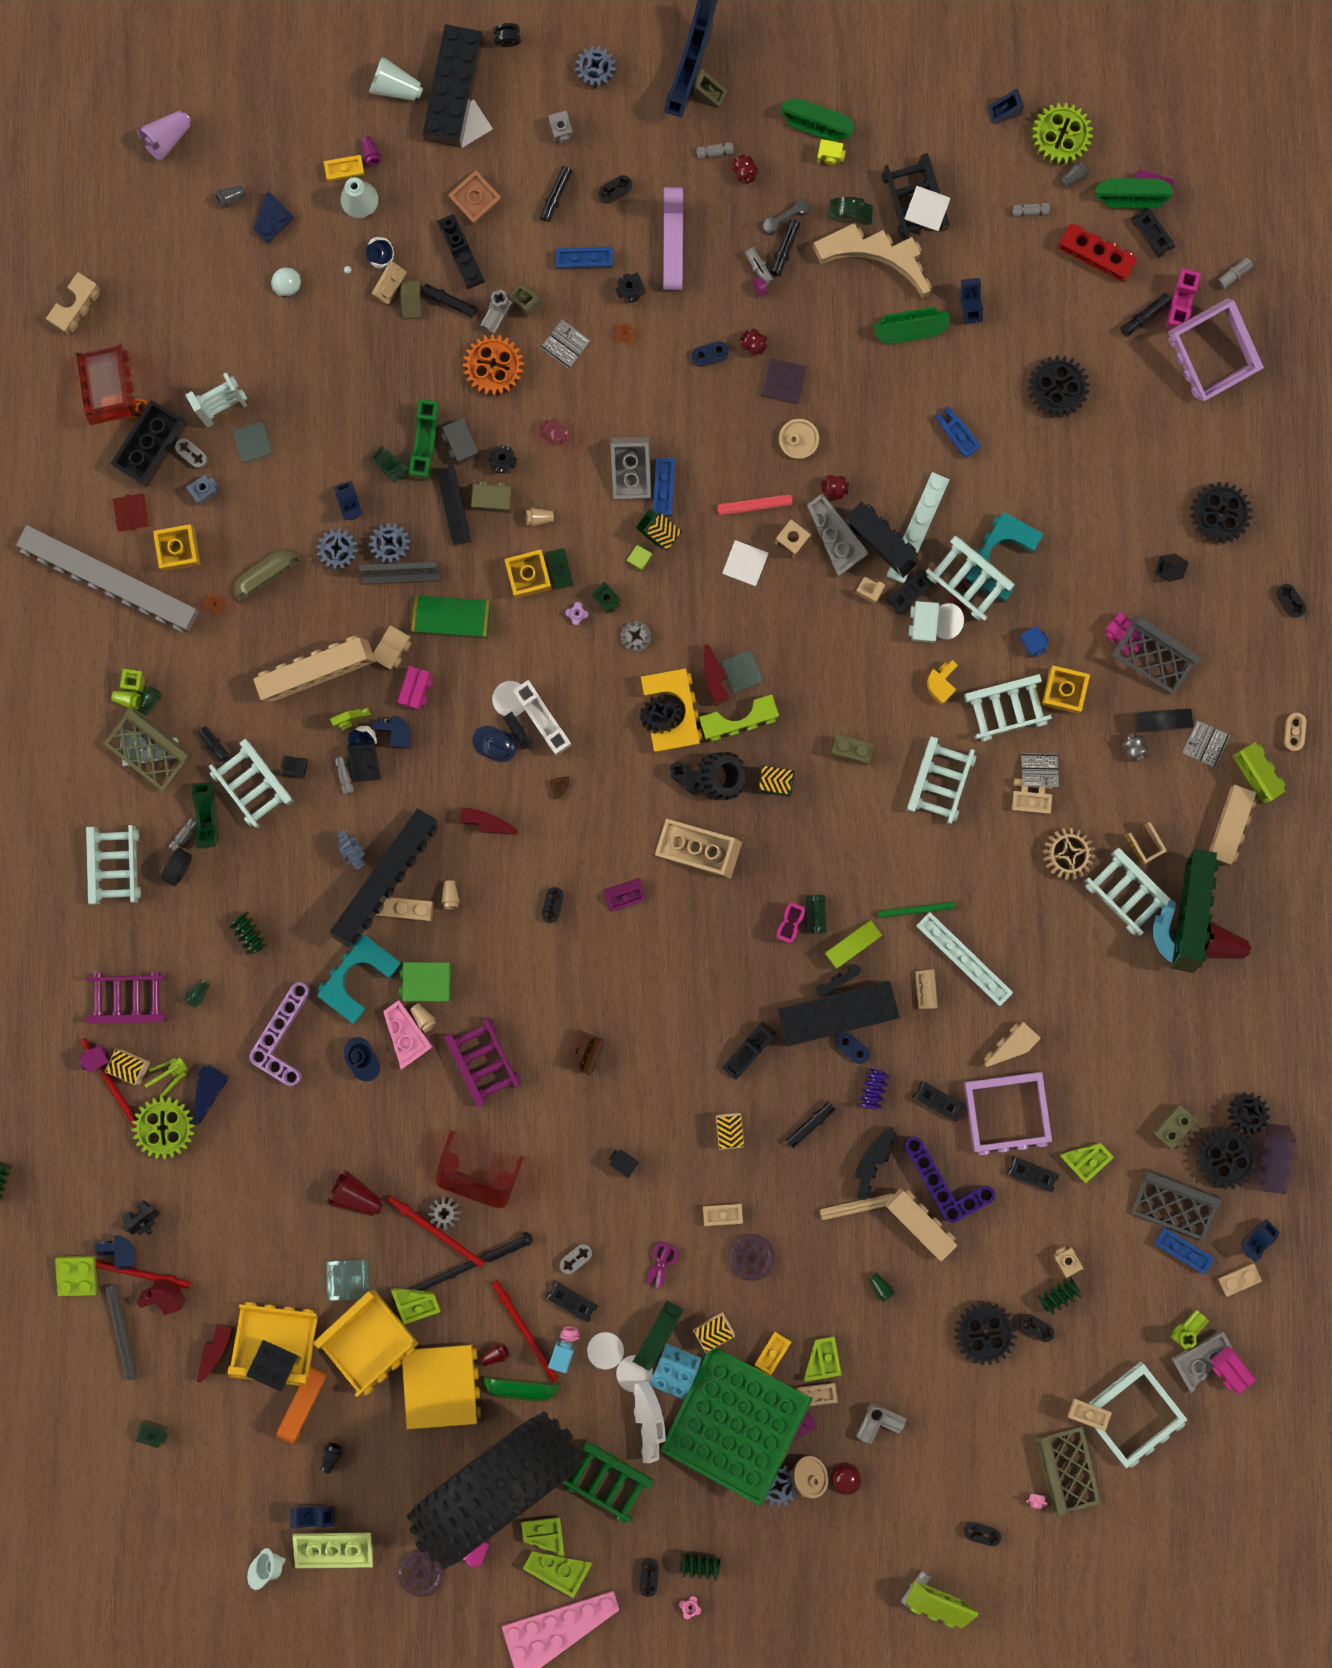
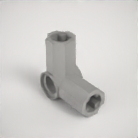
M500 289L492 293L490 309L480 325L486 331L493 334L498 330L504 317L508 316L514 303L507 298L505 291Z
M872 1403L867 1407V1413L856 1437L872 1444L880 1425L900 1434L905 1425L906 1417L882 1407L879 1403ZM874 1410L881 1411L878 1417H872L871 1414Z

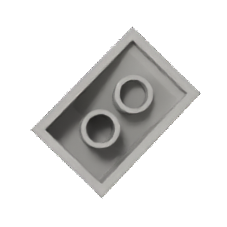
M650 436L612 438L610 447L613 499L651 498Z

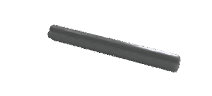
M110 1285L106 1287V1293L126 1380H133L137 1375L117 1286Z

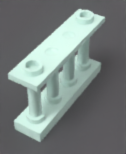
M227 373L223 374L227 382L207 393L196 396L191 391L186 394L194 412L207 428L214 425L212 418H214L215 414L240 401L244 408L247 407L245 402L247 397L242 389L238 390L236 380L233 376L229 377Z
M956 535L950 541L953 544V549L934 571L930 568L926 570V573L929 574L927 578L934 584L939 582L972 610L971 614L979 621L983 619L985 621L988 618L984 614L987 608L1002 590L1008 589L1010 591L1015 583ZM963 552L968 556L967 562L953 579L947 583L940 575L958 553L961 554ZM978 564L982 568V574L968 591L961 595L954 588L972 566ZM993 577L997 580V586L977 608L969 600L987 578Z
M1040 674L964 695L965 703L970 702L974 706L981 732L975 735V740L981 739V742L991 740L993 735L1034 724L1037 727L1048 724L1047 721L1052 719L1051 715L1043 716L1036 690L1037 684L1042 682ZM1025 687L1026 690H1029L1036 719L1029 721L1024 719L1018 697L1019 689ZM1006 692L1011 697L1018 724L1010 726L1006 725L999 700L1000 694ZM988 697L989 700H992L999 729L988 731L981 706L982 699Z
M931 736L906 811L914 813L916 809H925L948 817L946 824H952V821L957 820L959 810L956 809L969 768L974 766L977 756L974 755L975 750L973 749L966 755L941 747L937 743L938 738ZM933 754H940L965 762L963 773L934 765V762H931ZM934 772L959 780L957 792L928 783V780H925L927 773ZM928 790L953 798L951 810L922 801L923 799L920 798L921 791Z
M244 739L239 743L242 748L237 755L218 769L212 764L209 766L211 769L210 775L216 782L219 780L246 815L244 820L247 824L258 829L260 827L257 822L259 818L279 803L282 804L284 802L286 805H289L294 800L251 743ZM245 757H250L254 762L252 767L228 784L222 775ZM261 772L265 777L263 779L264 782L239 799L233 790L254 774ZM273 787L277 792L275 797L251 814L245 805L267 788Z
M128 825V832L100 833L96 827H86L88 904H100L102 898L130 897L132 903H138V898H141V889L138 887L136 841H139V830H136V826ZM129 839V851L101 852V850H98V843L101 841ZM107 859H129L130 870L101 871L99 869V862ZM110 878H130V889L102 890L101 888L99 889V881Z
M1117 848L1111 853L1114 857L1113 861L1093 881L1090 878L1084 880L1087 884L1085 887L1090 893H1096L1128 925L1126 928L1131 934L1139 936L1144 933L1139 927L1159 907L1167 906L1168 900L1171 899L1120 848ZM1118 866H1123L1127 870V875L1106 895L1098 886ZM1136 879L1141 884L1139 886L1140 889L1119 908L1112 900L1132 880ZM1150 893L1155 898L1154 902L1133 922L1126 913L1145 894L1148 895Z

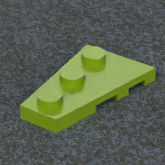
M532 1551L522 1569L574 1598L592 1563Z

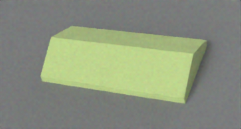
M371 1533L293 1534L295 1568L373 1567V1540Z

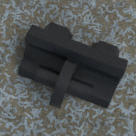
M144 1200L137 1206L140 1211L139 1215L135 1217L134 1213L128 1212L122 1216L125 1224L123 1228L126 1232L128 1231L132 1235L136 1232L139 1235L146 1232L150 1235L153 1233L151 1227L155 1224L154 1219L160 1215V1212Z

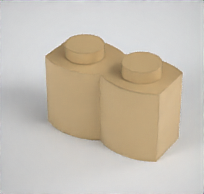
M390 625L373 653L376 662L391 671L394 668L397 669L402 662L400 658L404 651L407 652L412 645V642H410L411 637Z

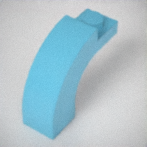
M1168 900L1167 906L1163 905L1160 916H1155L1153 937L1160 953L1172 963L1176 936L1171 931L1170 923L1176 902Z

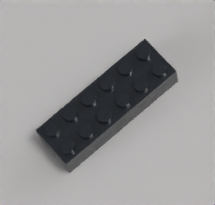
M445 24L422 133L425 141L462 147L483 44L482 31Z
M890 981L777 1009L786 1047L900 1018Z

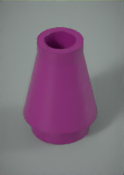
M366 136L361 139L363 161L367 166L378 165L381 162V154L375 146L372 137Z

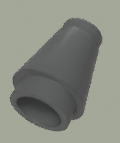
M1080 161L1078 164L1075 163L1060 180L1068 188L1086 179V176L1090 173Z
M241 185L219 190V193H216V198L221 208H228L245 196Z

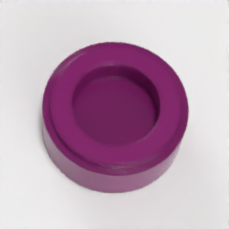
M757 277L752 281L753 288L760 297L768 294V287L761 278Z

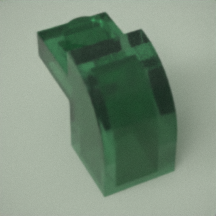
M839 197L830 200L829 219L841 223L853 220L865 225L872 224L873 205L865 203L864 199Z
M380 446L368 459L394 483L402 479L409 468L383 446Z

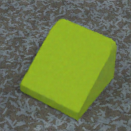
M636 545L626 561L643 571L653 554Z

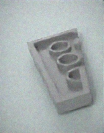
M823 494L807 504L810 515L839 577L869 553Z

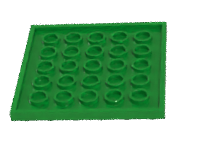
M716 1347L707 1352L660 1451L753 1503L762 1506L813 1398Z

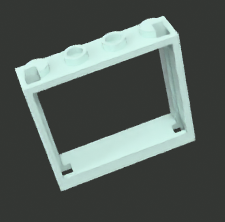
M1142 1362L1135 1365L1089 1402V1404L1103 1407L1144 1374L1177 1416L1174 1421L1127 1458L1124 1457L1105 1431L1095 1428L1125 1468H1132L1138 1464L1140 1457L1144 1454L1147 1456L1155 1450V1445L1159 1442L1162 1444L1170 1438L1169 1434L1174 1430L1179 1431L1185 1426L1184 1422L1187 1421V1418Z

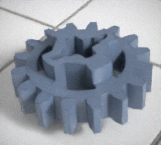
M590 46V51L583 49L584 55L578 54L580 61H575L577 66L575 71L576 74H579L578 79H584V85L590 83L591 88L594 87V84H597L598 88H601V83L608 85L607 79L613 80L611 73H616V68H614L616 62L612 60L613 54L607 55L608 50L604 49L601 51L600 46L597 47V50H594L593 46ZM587 61V66L583 69V65ZM608 65V70L604 73V68Z
M387 523L385 528L379 525L380 530L374 529L375 536H370V540L373 542L369 543V547L374 548L371 550L372 555L376 554L375 558L377 561L382 558L383 564L387 561L393 564V560L400 563V557L406 558L404 552H410V548L407 546L411 544L410 540L407 539L409 537L408 533H404L403 527L398 529L396 523L393 527ZM400 538H402V547L398 545ZM378 540H380V542H381V546L379 547V548H380L379 550H378V547H377ZM386 542H389V543H392V542H393L394 546H391V545H388V546H387Z
M338 528L335 533L333 529H330L331 534L328 535L324 532L325 538H319L322 544L316 546L317 549L321 550L317 555L318 557L323 556L320 561L322 564L327 562V568L333 565L334 570H337L338 566L344 570L345 564L351 566L350 560L356 561L353 555L359 552L357 549H354V547L358 546V543L352 542L354 536L348 537L349 532L347 530L342 533V530ZM343 538L348 541L350 547L343 544ZM339 544L342 550H338V553L336 554V552L333 549H336L337 545ZM325 552L332 554V560L326 556ZM348 555L344 560L341 561L342 557Z
M347 830L338 833L337 837L340 843L337 846L347 863H352L356 870L366 866L363 860L365 853L355 835L351 837Z
M786 1464L783 1468H780L779 1472L787 1476L782 1477L777 1474L765 1501L770 1500L769 1504L771 1506L774 1502H777L778 1507H780L781 1502H784L787 1506V1500L794 1501L792 1495H798L793 1479L790 1476L792 1469L788 1471ZM776 1481L783 1483L781 1484V1489L774 1487ZM791 1484V1489L786 1495V1488ZM775 1493L779 1495L780 1498L773 1497L770 1494Z

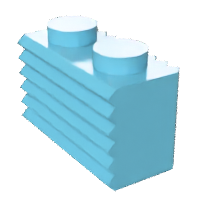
M564 1339L561 1342H556L548 1368L563 1373L568 1372L575 1350L572 1342L565 1341Z

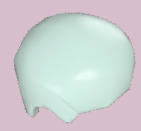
M286 267L277 270L271 280L272 290L280 297L292 296L299 290L301 284L298 272Z

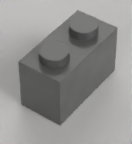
M464 418L442 427L444 433L441 435L445 444L449 443L452 448L449 453L453 462L457 460L458 464L461 465L480 456Z

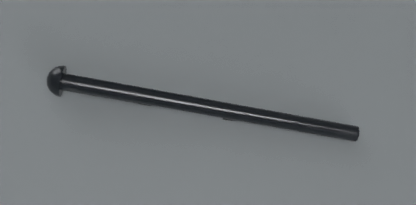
M522 1232L523 1237L479 1256V1258L490 1263L527 1245L530 1246L533 1242V1237L529 1232ZM471 1261L466 1262L410 1288V1290L424 1291L445 1280L453 1279L456 1275L477 1265Z

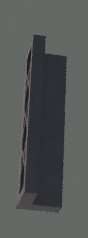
M453 464L448 465V469L436 471L452 544L456 546L472 542L456 470Z

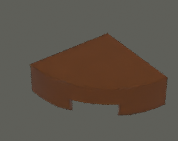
M569 776L550 780L554 799L560 798L567 791Z

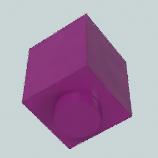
M102 1043L79 1056V1064L83 1070L89 1073L108 1063L111 1058Z

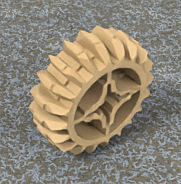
M1065 828L1061 830L1062 835L1058 831L1054 832L1056 839L1053 836H1049L1048 839L1052 843L1046 842L1044 845L1049 850H1043L1044 854L1049 855V857L1043 858V861L1050 860L1046 868L1053 866L1051 874L1059 871L1057 877L1061 878L1064 873L1065 880L1069 879L1070 874L1073 880L1077 877L1076 873L1080 877L1084 876L1082 869L1085 872H1089L1086 864L1092 866L1094 863L1089 858H1095L1094 854H1089V851L1095 850L1094 847L1088 848L1092 840L1085 842L1084 839L1087 835L1084 834L1082 837H1079L1080 830H1077L1074 835L1073 828L1069 829L1068 834ZM1069 838L1076 840L1082 848L1076 849L1072 847ZM1063 839V850L1061 853L1054 854L1056 844ZM1066 849L1069 852H1078L1071 856L1072 859H1069V856H1060L1067 852ZM1084 854L1081 865L1075 869L1076 856ZM1062 859L1066 861L1069 870L1059 866L1056 860Z

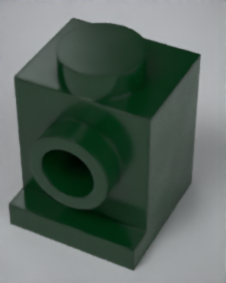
M606 582L602 583L591 593V597L606 613L609 611L614 612L620 606L619 602L621 599ZM609 595L611 598L609 601H604L603 597Z

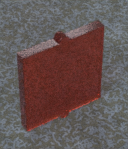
M143 493L131 496L127 494L125 497L112 499L118 532L131 529L135 531L137 528L149 526Z

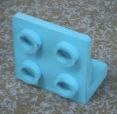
M665 1344L650 1382L651 1387L685 1400L702 1358Z

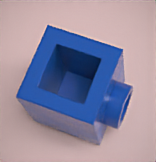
M1037 625L1018 637L1030 657L1034 654L1038 657L1046 652L1045 648L1048 646L1047 642L1049 639L1044 631L1041 632Z

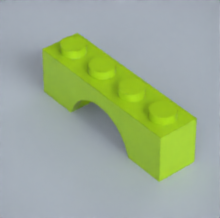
M771 694L755 699L752 711L742 720L730 721L723 718L718 712L699 717L705 740H710L712 743L721 740V736L726 734L729 737L740 734L739 730L745 728L747 731L754 730L761 723H765V725L773 724L779 718V714Z

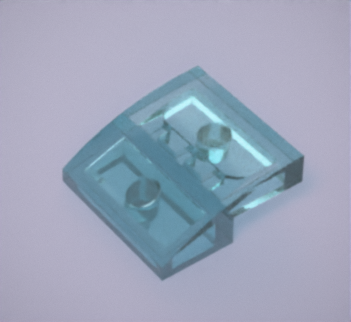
M367 1259L326 1261L328 1301L359 1300L369 1291Z

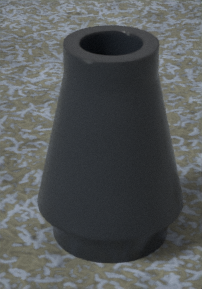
M329 1442L324 1447L321 1471L331 1473L333 1467L343 1454L340 1445Z

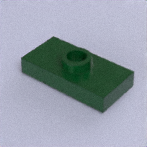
M565 549L546 552L555 590L574 586Z

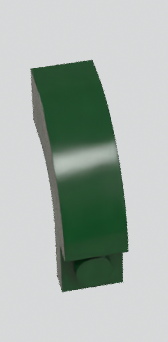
M213 783L193 784L192 798L197 823L196 849L216 847V841L219 839V825Z
M666 1300L632 1362L650 1371L684 1309Z

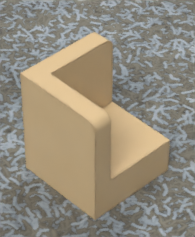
M864 577L855 594L876 604L885 584L881 582L876 583Z

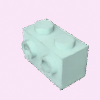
M916 601L915 605L911 606L910 617L913 618V625H909L908 636L912 637L911 642L932 644L936 642L939 603Z

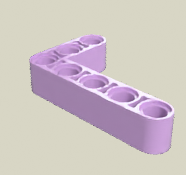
M664 187L663 290H682L683 187Z
M302 982L295 983L290 988L249 1055L252 1064L288 1086L299 1084L302 1074L298 1069L273 1053L309 997L310 988ZM298 986H303L305 989V993L301 997L296 994ZM292 1002L295 1006L292 1013L286 1011V1004ZM279 1018L284 1020L285 1023L282 1029H278L275 1025ZM268 1035L274 1037V1043L271 1046L265 1042ZM258 1051L264 1055L262 1062H257L255 1059V1054ZM275 1061L280 1064L278 1072H274L271 1069V1065ZM290 1072H294L297 1076L296 1081L293 1083L287 1078Z

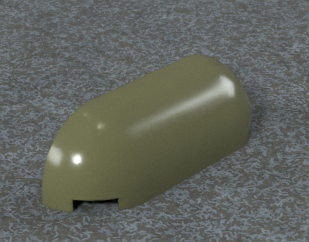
M279 549L242 573L234 585V593L238 602L241 603L302 561L301 557L292 550Z

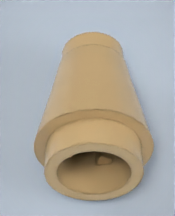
M536 508L526 510V525H531V527L554 521L553 511Z
M444 881L441 899L443 909H457L458 904H460L455 881Z
M419 1003L410 1009L419 1029L423 1030L424 1033L436 1026V1018Z

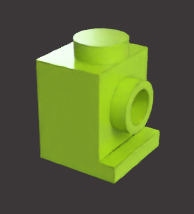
M123 669L120 688L126 691L143 693L145 677L142 676V671Z

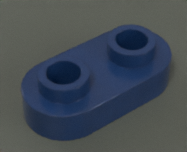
M722 341L697 347L692 352V361L698 367H705L724 361L728 357L729 348ZM722 348L723 352L717 353L716 349ZM703 353L705 357L700 359L698 354Z
M843 1032L837 1035L835 1039L837 1048L853 1062L863 1064L869 1059L870 1053L868 1048L852 1034ZM843 1038H847L849 1040L848 1045L845 1046L842 1044ZM859 1050L864 1053L862 1058H858L856 1055Z

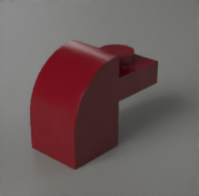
M166 1279L155 1280L151 1288L141 1292L137 1304L140 1308L157 1303L163 1315H167L181 1310L186 1299L175 1283Z

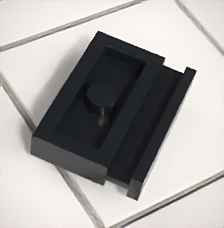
M375 741L356 743L355 745L348 744L347 749L352 782L380 780Z

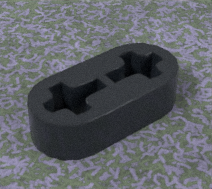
M622 175L603 185L599 190L600 200L605 204H610L628 194L632 189L631 179L626 175ZM621 181H623L624 183L628 182L626 189H624V187H620ZM606 190H607V192L613 191V192L611 193V197H610V198H608L607 196L603 197V196H604V191H606Z
M1290 584L1281 585L1277 589L1276 596L1286 612L1293 618L1302 616L1306 611V606L1295 588ZM1283 588L1290 591L1288 596L1291 600L1287 596H1282ZM1291 602H1293L1295 606L1299 605L1301 607L1299 609L1300 613L1292 611L1294 606Z
M552 887L546 893L542 918L548 923H554L559 918L564 898L560 888ZM554 890H557L560 899L556 898L555 904H551L552 897L549 895L554 893ZM554 906L553 913L556 916L548 920L545 912H549L550 907Z
M1025 1314L1019 1320L1020 1327L1037 1339L1049 1342L1054 1338V1329L1037 1317ZM1032 1318L1031 1322L1036 1325L1035 1329L1031 1326L1025 1328L1024 1320ZM1039 1327L1043 1330L1049 1328V1337L1045 1336L1043 1338V1334L1040 1331H1038Z
M969 1522L964 1527L965 1536L971 1541L988 1546H996L1001 1541V1534L994 1527L977 1522ZM973 1526H975L976 1530L978 1532H981V1535L974 1533V1535L971 1536L968 1530L972 1529ZM994 1532L997 1539H993L990 1542L989 1538L984 1536V1533L991 1535Z
M653 1558L645 1559L641 1565L640 1592L645 1597H652L657 1591L659 1565ZM648 1563H652V1566L656 1567V1569H652L651 1576L648 1575V1569L644 1568L648 1566ZM647 1579L651 1580V1586L654 1587V1589H650V1592H646V1588H643V1586L647 1585Z

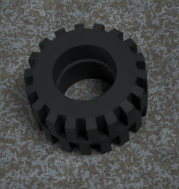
M715 752L707 754V756L701 759L702 762H699L697 765L699 769L695 770V774H697L695 782L699 783L697 788L702 790L701 794L703 796H707L710 800H730L738 797V793L744 791L742 787L747 785V782H745V779L748 778V774H745L747 767L743 766L744 761L738 759L739 756L732 752ZM720 766L726 774L723 786L720 785L717 779V772Z

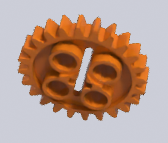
M492 334L489 340L484 335V341L481 342L477 338V345L471 343L472 350L466 349V353L469 356L463 357L464 361L468 363L462 364L464 369H468L463 373L464 376H469L467 378L468 383L473 382L472 388L474 389L478 386V393L485 390L486 396L491 391L494 397L497 391L501 395H503L504 389L510 392V385L516 388L514 381H521L518 374H524L523 370L519 369L524 367V363L519 362L523 359V355H517L520 349H514L515 342L509 344L508 337L502 341L501 335L498 336V339H495ZM486 350H489L492 353L491 356L488 358H484L481 356L482 353ZM502 355L510 356L507 362L500 361ZM496 362L497 366L491 369L490 365ZM501 367H505V368L509 367L510 370H505L504 368H501ZM479 369L487 370L484 376L477 375ZM498 373H504L506 375L505 378L501 381L497 380L495 377Z

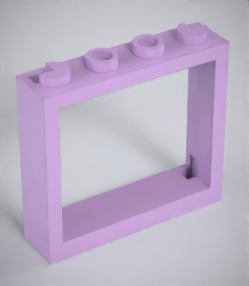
M1225 299L1168 331L1170 336L1168 341L1177 352L1176 359L1180 365H1183L1185 370L1183 374L1192 385L1191 392L1193 396L1199 400L1206 401L1264 368L1234 300ZM1224 310L1248 365L1203 389L1179 335Z
M1042 1072L964 1082L974 1152H978L979 1155L990 1154V1150L995 1149L998 1152H1007L1010 1147H1017V1150L1028 1149V1145L1036 1144V1147L1048 1146L1047 1142H1052ZM1037 1081L1044 1136L980 1145L972 1090Z

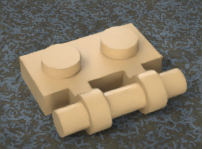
M1014 778V786H1021V792L1013 791L1011 811L1051 814L1052 794H1045V789H1052L1053 787L1023 786L1022 779ZM1028 787L1038 788V793L1027 792Z

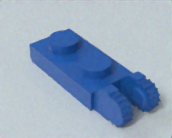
M947 406L944 408V411L952 421L947 424L939 414L935 415V419L966 459L981 448V445L961 419L956 417Z

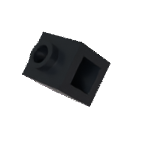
M623 1149L615 1150L609 1158L612 1161L610 1166L627 1178L630 1177L640 1162Z

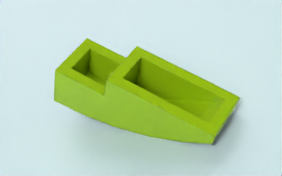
M870 920L828 950L825 955L837 969L881 937L882 934L872 920Z

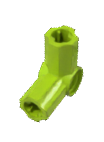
M1195 1310L1183 1324L1178 1325L1174 1329L1170 1337L1184 1350L1189 1347L1193 1348L1197 1344L1196 1337L1198 1333L1207 1325L1209 1320L1198 1310Z

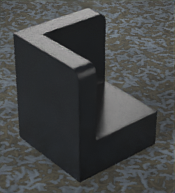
M1177 554L1160 556L1155 574L1168 582L1183 579L1188 561Z
M286 756L280 773L305 779L309 760L301 757Z

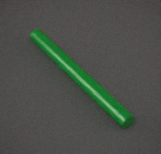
M953 901L878 911V917L887 918L955 909V903Z

